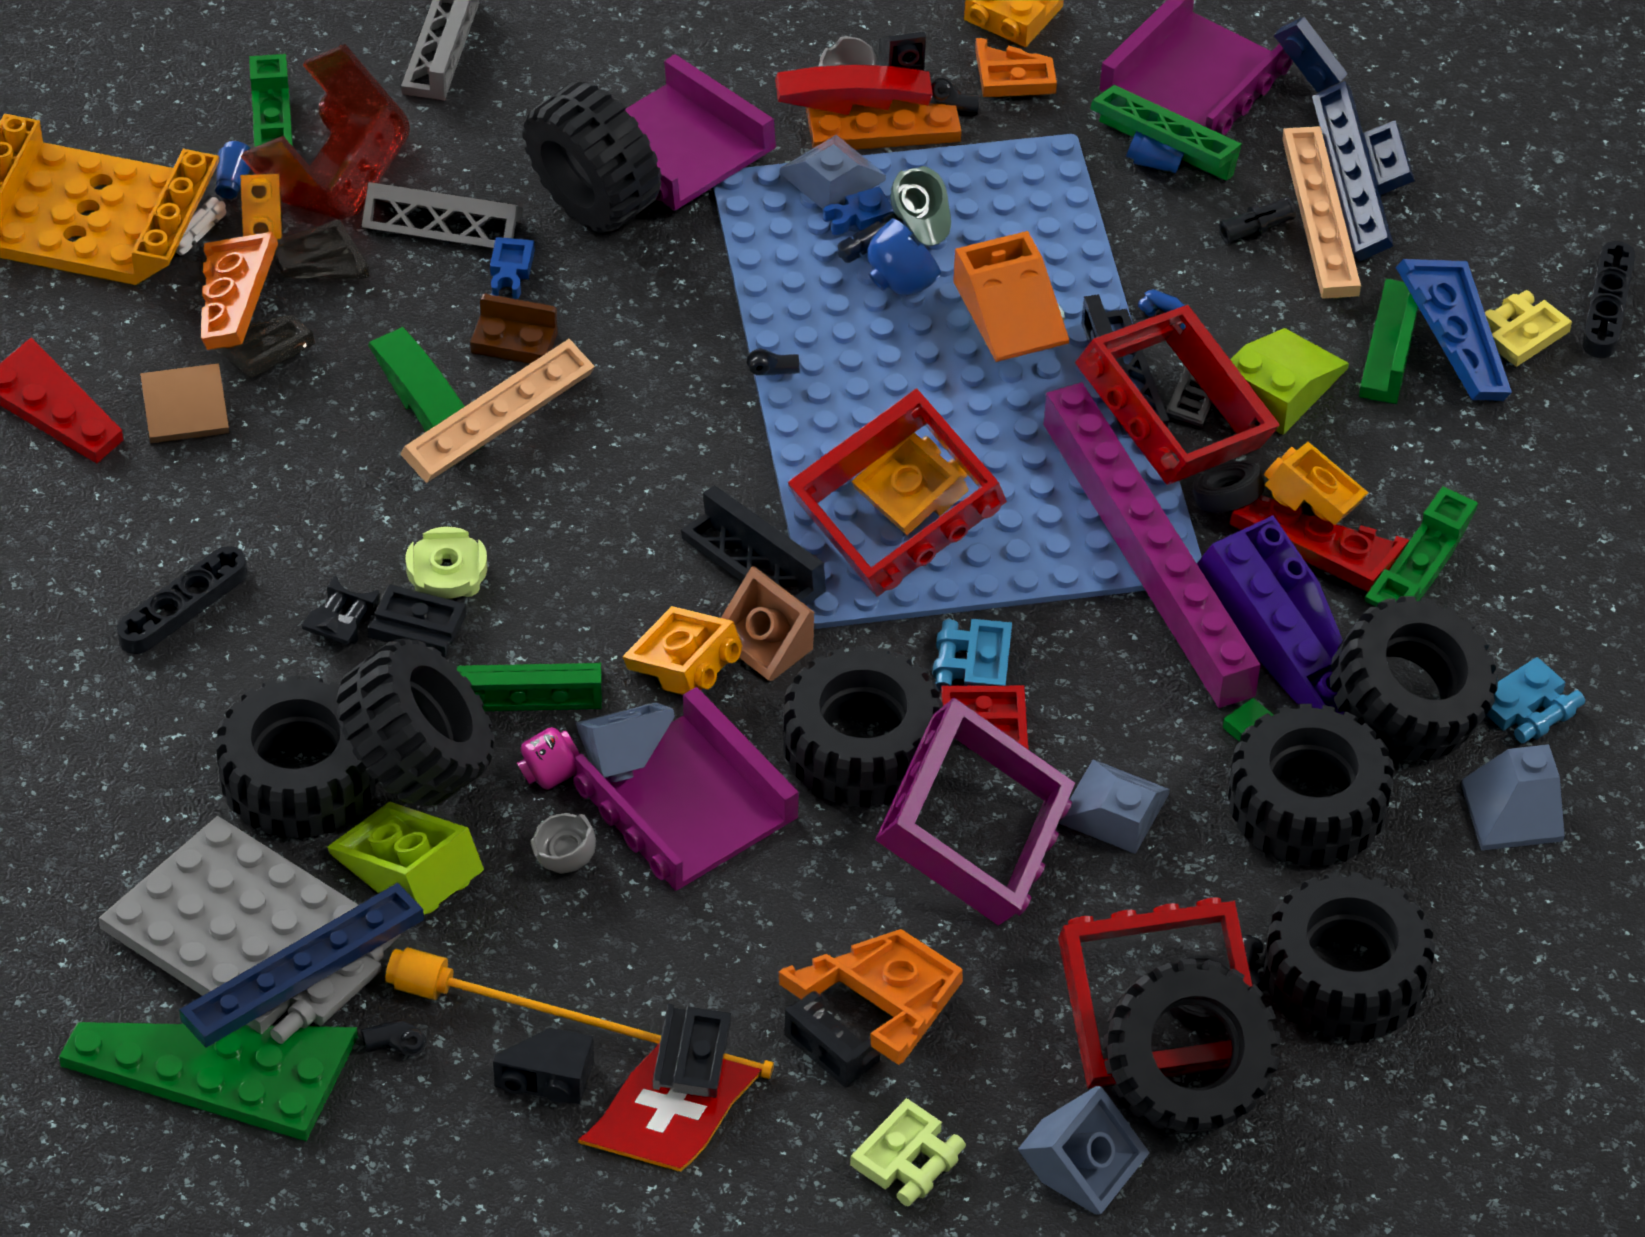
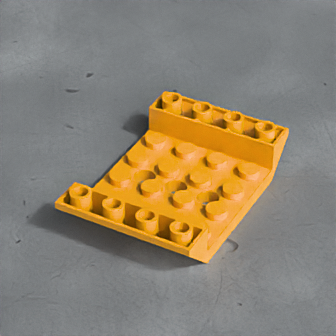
M4 114L0 121V258L137 285L169 266L219 163V156L182 149L174 168L44 143L40 120ZM99 185H108L102 190L94 189ZM88 210L94 211L90 213L88 216L81 214L84 211ZM81 236L75 242L68 241L71 237Z

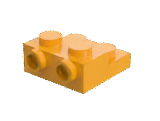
M965 0L964 20L1023 47H1027L1061 10L1064 0Z
M913 433L877 459L852 480L854 488L906 535L911 533L933 512L940 517L969 491L964 480L967 477V473L954 459H950L947 462L940 456L941 451L928 436H924L921 439L916 433Z
M1306 442L1298 450L1290 447L1264 473V476L1269 479L1265 486L1272 491V496L1277 502L1283 506L1291 507L1294 511L1307 502L1320 519L1330 521L1333 525H1336L1357 507L1369 493L1309 442Z
M671 606L624 654L623 660L628 670L656 676L659 678L663 690L683 695L695 687H698L700 691L703 688L710 689L716 682L717 673L727 663H735L739 659L743 646L733 621Z

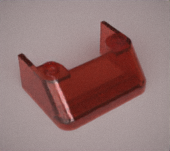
M346 44L309 58L303 63L306 70L326 92L319 103V114L323 123L332 132L312 164L309 166L284 136L246 150L240 156L256 175L279 174L281 202L340 220L357 215L366 202L368 183H379L410 132L409 121L404 112Z

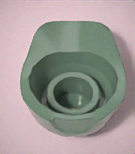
M926 166L911 168L906 171L901 170L891 187L890 200L892 209L897 218L902 219L906 223L917 242L927 247L935 246L946 239L951 229L948 195L944 182L938 173Z

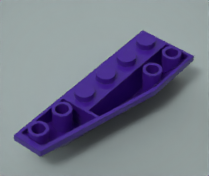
M1274 515L1213 543L1197 562V565L1252 652L1298 705L1312 704V708L1323 709V705L1335 707V712L1344 715V711H1338L1334 701L1337 692H1332L1330 687V676L1333 673L1330 666L1333 656L1338 651V646L1343 639L1319 581Z

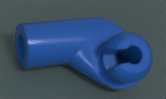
M1154 289L1146 291L1144 293L1145 296L1138 301V307L1148 316H1154L1159 308L1166 313L1185 306L1178 298ZM1184 323L1180 325L1182 330L1186 328Z

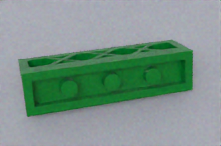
M1116 85L1111 86L1092 100L1090 109L1101 114L1099 122L1131 137H1134L1136 131L1183 152V161L1226 181L1234 175L1241 143Z
M1385 280L1360 385L1359 397L1393 404L1398 402L1419 307L1402 281Z
M601 663L457 666V671L463 677L466 676L472 684L470 687L475 695L480 696L484 704L482 707L484 711L602 709Z

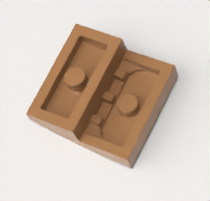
M219 363L140 373L150 443L229 433Z

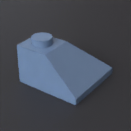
M837 135L780 168V174L823 210L830 204L845 205V196L872 189L886 180V175Z
M651 703L576 722V726L590 763L604 778L608 777L609 782H618L634 777L632 770L645 767L675 715L673 708L659 703Z
M1549 744L1507 749L1462 779L1461 787L1481 851L1564 841L1560 776Z
M1093 759L1070 798L1072 805L1069 811L1058 823L1136 854L1166 801L1170 789Z
M1101 1086L1092 1088L1043 1118L1018 1148V1151L1043 1184L1094 1214H1102L1150 1153Z

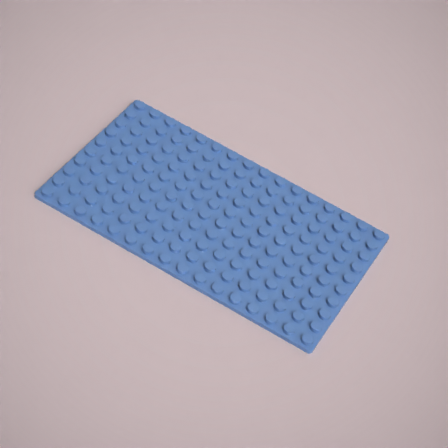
M1064 134L862 155L886 175V180L875 187L880 186L890 204L891 187L901 170L906 171L911 168L926 166L940 175L946 187L951 216L949 235L944 241L935 246H925L941 270V277L920 293L910 296L896 294L890 288L884 291L880 290L868 275L873 269L868 262L867 253L862 255L860 252L861 257L851 263H845L838 256V243L848 237L854 239L852 235L859 232V229L854 225L850 226L848 231L843 234L833 235L831 232L833 220L825 222L823 220V209L780 174V168L787 163L745 167L713 187L749 354L759 348L778 355L799 354L800 373L754 375L789 538L824 562L826 592L806 605L814 611V629L1146 591L1043 425L1046 393L1080 382L1088 390L1195 562L1197 563L1202 556L1180 482L1177 481L1166 485L1129 434L1122 435L1116 417L1075 364L1076 360L1089 345L1081 324L1084 296L1099 294L1105 312L1127 309L1130 316L1082 149L1076 135ZM1028 231L1043 257L1057 303L1064 311V325L1069 337V344L995 362L953 282L955 249ZM910 235V236H909L911 239H913V240L917 243V245L920 244L919 242L916 241V239L913 237V235ZM1121 323L1112 324L1111 328L1112 331L1122 329ZM1130 354L1123 356L1124 363L1129 364L1133 359V355ZM1130 378L1140 391L1144 384ZM917 388L998 480L1007 502L1001 506L994 516L983 519L968 530V533L961 540L949 544L938 552L930 563L916 568L905 576L897 587L892 590H886L876 597L796 501L788 481ZM925 425L915 432L921 439L924 436H928L941 451L940 456L947 462L950 459H954ZM858 473L821 500L818 505L870 567H872L937 520L939 516L933 512L908 535L904 534L854 488L852 480L860 474ZM968 475L964 480L969 491L947 511L979 489Z

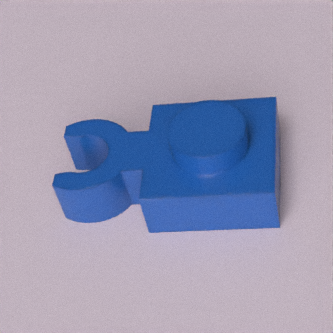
M880 186L845 196V205L830 204L826 206L823 210V220L825 222L833 220L831 232L833 235H840L847 232L850 226L856 225L859 231L876 221H880L881 224L880 219L890 213H894L889 200Z
M496 237L490 263L491 276H494L491 280L492 295L499 296L501 288L511 287L513 299L520 297V279L529 280L535 252L534 240Z

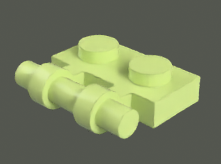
M906 1098L851 1155L850 1166L885 1190L896 1178L905 1185L896 1194L897 1198L903 1205L910 1206L917 1198H924L933 1189V1181L943 1171L948 1172L958 1162V1155L966 1147V1144L960 1136L955 1134L945 1143L938 1139L936 1136L941 1132L942 1122ZM922 1152L930 1159L919 1169L912 1162Z

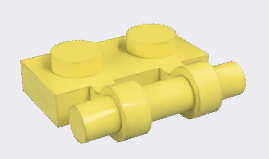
M1528 290L1523 291L1519 295H1510L1503 300L1502 306L1496 310L1489 309L1485 312L1498 353L1515 367L1569 333L1572 321L1546 300L1532 306L1534 296Z

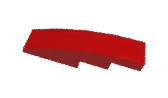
M819 66L778 72L775 77L778 102L849 115L853 104L889 111L893 99L928 106L933 95L929 71L895 66Z

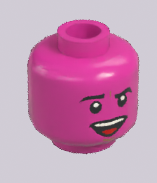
M550 727L521 745L520 751L524 759L517 762V765L529 785L537 781L543 789L548 790L576 774L575 757L580 755L566 730L560 733L556 728Z

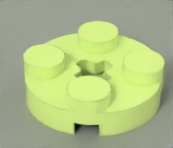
M439 527L423 533V539L418 541L415 546L412 542L406 552L407 577L415 586V591L445 599L461 596L471 597L478 593L480 583L484 580L487 573V552L484 544L479 539L477 543L474 539L469 538V532L461 528ZM443 559H451L453 564L451 566H440Z

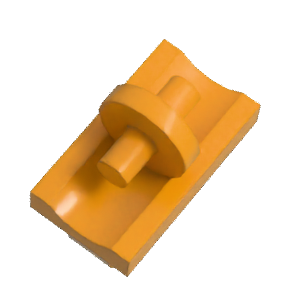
M279 174L240 175L243 236L273 232L278 243H282Z

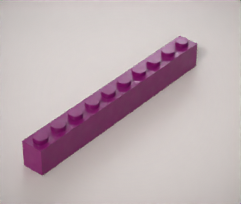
M1080 382L1047 392L1044 427L1217 707L1221 708L1255 697L1260 663L1084 384Z

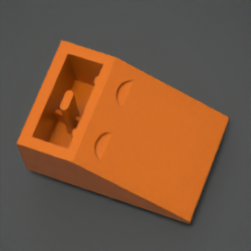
M1028 231L955 249L953 282L995 362L1069 344V337L1043 257Z

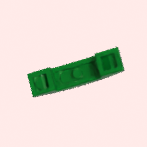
M286 54L249 56L255 154L292 152L293 142Z
M1442 486L1423 513L1422 524L1390 570L1384 569L1365 596V602L1376 607L1383 600L1392 598L1397 601L1400 596H1414L1416 601H1419L1438 577L1457 547L1478 507V502Z

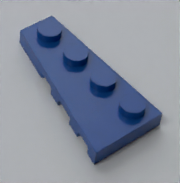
M1403 259L1396 266V269L1472 400L1504 401L1512 391L1468 262Z

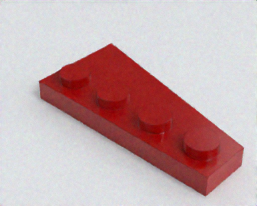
M32 337L0 363V406L96 464L123 441L122 429Z
M1263 495L1251 504L1234 510L1230 520V525L1243 530L1274 515L1304 561L1367 592L1370 591L1384 569L1390 570L1410 541L1396 536L1394 541L1375 536L1376 529L1360 525L1358 531L1337 524L1333 525L1330 521H1324L1317 515L1308 516L1302 514L1301 507L1294 511L1291 507L1283 506L1275 499Z

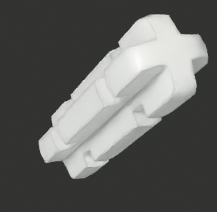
M211 197L202 205V208H199L194 213L175 251L180 256L185 255L193 247L192 244H196L215 225L214 223H217L226 215V205L223 201H219L216 197Z

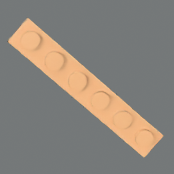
M1321 127L1284 128L1282 140L1321 298L1359 296L1361 283Z
M568 339L405 445L400 455L428 483L589 376L595 366Z

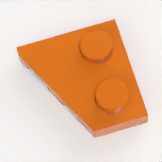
M976 38L975 51L983 97L1056 94L1057 80L1053 58L1037 53L1030 54L1012 46H1008L1005 52L988 47L987 39Z

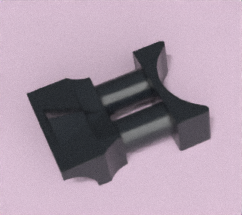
M333 576L327 586L328 600L324 606L320 605L309 613L302 624V629L346 645L349 643L356 644L358 641V624L366 613L374 616L380 603L379 591L376 590L369 593L351 592L340 584L337 576ZM344 605L350 607L345 615L339 614Z

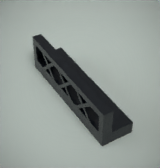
M1099 294L1084 296L1081 324L1089 344L1094 338L1113 332L1112 324L1121 323L1122 328L1133 325L1127 309L1105 312ZM1143 350L1131 353L1130 355H1133V359L1129 364L1124 363L1123 357L1116 359L1129 378L1144 384L1140 390L1141 394L1168 428L1169 419ZM1117 420L1122 435H1127L1128 433Z
M715 485L703 493L705 514L681 529L683 540L742 582L751 567L770 568L775 571V576L767 577L782 588L797 587L802 592L794 597L805 605H808L826 592L823 561ZM712 526L721 533V537L703 538L699 534ZM744 549L748 552V557H730L725 553V550Z

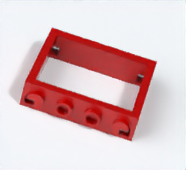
M1189 305L1094 338L1075 362L1166 485L1261 448L1280 426ZM1182 323H1184L1186 326L1184 330H1182L1180 327ZM1166 341L1236 432V435L1187 454L1116 359ZM1258 420L1261 425L1255 426L1254 422ZM1174 453L1180 461H1177L1172 454Z
M917 388L788 481L796 501L876 597L886 590H892L897 587L905 576L916 568L930 563L938 552L949 544L961 540L968 533V530L983 519L994 516L1001 506L1007 502L998 480ZM925 425L979 489L881 561L870 567L818 503Z
M1213 897L1196 902L1194 907L1180 909L1179 905L1175 903L1164 904L1155 907L1152 913L1138 915L1136 910H1122L1111 914L1110 919L1094 921L1093 916H1080L1069 920L1068 925L1063 926L1058 940L1087 1089L1096 1086L1116 1085L1112 1073L1107 1074L1104 1061L1108 1059H1103L1080 942L1221 922L1230 970L1234 968L1245 975L1243 981L1247 985L1252 986L1235 901L1221 902V898ZM1231 1040L1155 1051L1152 1054L1163 1075L1170 1077L1227 1068L1232 1056Z

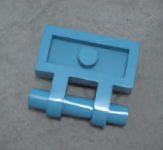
M947 619L943 621L942 630L938 632L936 638V648L939 651V656L934 661L932 671L939 692H941V686H952V681L956 678L964 679V686H1006L1012 622L971 619L970 631L958 630L959 625L955 620ZM959 650L968 651L967 659L955 658V653Z
M1536 657L1498 681V689L1494 694L1495 701L1486 716L1503 731L1516 723L1519 727L1514 730V736L1520 743H1525L1531 738L1539 739L1547 734L1549 727L1557 721L1564 722L1576 714V709L1585 704V698L1578 690L1573 691L1569 695L1562 694L1566 682ZM1541 706L1545 708V710L1541 713L1534 712Z

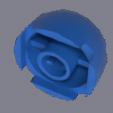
M894 218L879 229L870 241L867 248V258L873 270L868 275L882 291L890 288L899 295L910 296L918 294L941 277V270L927 248L922 243L917 245L909 237L913 233Z

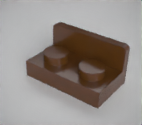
M482 294L480 299V317L470 341L471 353L531 364L553 348L558 334L557 308L542 303Z

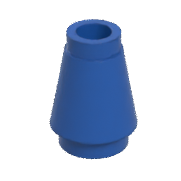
M1136 131L1126 157L1134 160L1133 164L1168 172L1171 171L1176 174L1184 153Z
M229 141L218 151L219 163L217 165L215 192L225 199L237 197L241 189L240 175H248L255 162L252 149L239 141Z

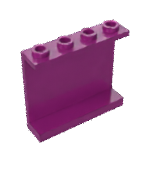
M1166 0L1102 62L1099 90L1104 92L1111 86L1116 85L1225 136L1231 129L1233 122L1240 115H1246L1251 109L1253 102L1260 95H1266L1273 82L1280 75L1287 74L1293 64V60L1284 51L1280 43L1270 51L1194 13V0Z
M674 54L664 60L666 85L627 107L625 110L639 123L638 127L643 134L647 135L650 141L651 150L656 153L658 159L657 167L661 169V187L656 200L662 201L673 210H677L776 148L774 119Z
M698 687L683 694V716L671 722L645 767L632 770L634 777L623 781L609 782L608 777L604 778L582 753L575 757L576 774L573 782L579 794L585 799L590 798L598 807L604 821L610 826L615 825L623 834L629 848L635 853L640 852L649 862L655 876L660 880L665 879L675 891L798 818L799 792Z

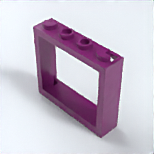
M953 698L932 715L875 840L999 926L1014 914L1020 916L1028 907L1031 901V896L1028 894L1031 885L1038 880L1045 868V864L1042 862L1043 857L1058 838L1059 833L1055 830L1058 822L1064 818L1072 805L1069 797L1075 782L959 700ZM953 738L1044 801L1007 887L915 824Z

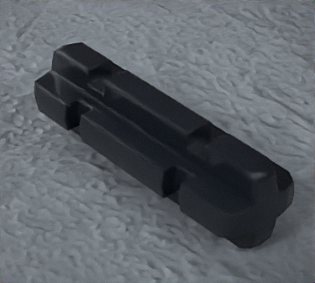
M890 213L880 219L881 224L880 221H876L852 235L854 239L848 237L838 243V256L845 263H851L861 257L860 252L862 255L867 253L872 237L892 218L904 225L903 220L897 218L895 213Z

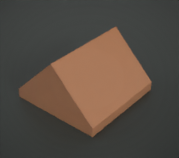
M751 567L721 618L734 622L743 646L739 658L767 680L773 681L813 650L814 611L756 567Z

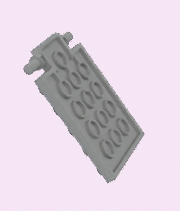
M217 815L99 917L100 929L203 996L357 907L358 904ZM401 934L246 1025L262 1034L288 1011V1015L270 1031L272 1038L280 1044H283L300 1027L307 1028L312 1022L319 1026L323 1025L381 972L382 966L379 961L384 957L383 952Z

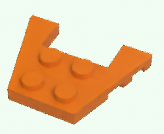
M902 929L851 945L850 953L835 958L828 954L812 958L813 965L795 971L793 965L778 971L779 985L800 999H803L813 991H817L820 994L835 983L842 982L893 1016L892 1019L870 1033L871 1047L898 1065L905 1061L963 982V969Z

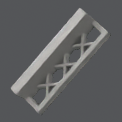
M432 0L401 85L402 94L445 101L479 6V0ZM442 3L453 4L451 11L446 13L441 8ZM445 26L442 36L437 37L432 32L435 29ZM436 50L433 60L428 62L423 55ZM426 74L429 75L430 85L413 83L415 79Z
M369 182L362 228L494 248L495 240L488 239L481 226L490 219L506 221L504 238H514L516 222L521 223L523 208L513 204ZM376 201L391 203L398 212L387 223L373 221ZM399 204L408 205V207L402 210ZM417 207L427 208L435 218L433 222L423 229L415 228L406 216ZM436 210L446 211V212L443 213L441 216H439L438 213L436 212ZM454 213L465 214L472 224L471 227L460 235L452 234L443 222ZM473 216H478V217H483V218L476 222V220L473 218ZM403 219L407 226L394 224ZM440 225L444 232L432 231V229ZM476 230L478 234L481 236V238L471 237L469 235Z

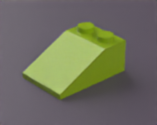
M1286 328L1244 345L1230 359L1278 421L1280 426L1276 431L1282 435L1301 418L1349 366L1348 362Z
M393 802L385 804L327 847L329 853L378 894L399 883L423 908L424 915L436 910L439 903L455 891L468 886L470 880L484 871L468 827Z

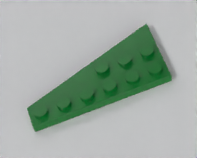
M77 1022L59 1055L61 1067L307 1141L358 1039L357 1027H300L283 1044H280L270 1034V1031L275 1026H270L260 1034L248 1025H244L205 1048L184 1024Z

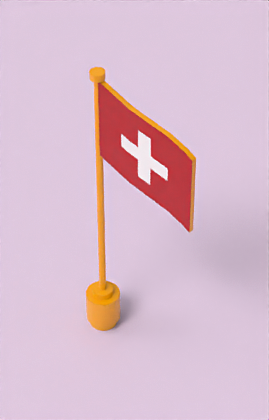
M406 947L404 951L394 949L387 965L385 981L394 984V988L399 991L437 1000L440 993L447 994L451 986L657 1043L658 1045L631 1072L603 1117L586 1134L578 1139V1143L679 1172L690 1165L706 1148L734 1102L760 1075L763 1078L770 1079L773 1072L774 1062L765 1060L764 1064L725 1053L717 1098L673 1092V1088L660 1087L659 1090L653 1089V1077L661 1035L453 978V969L448 968L447 958Z

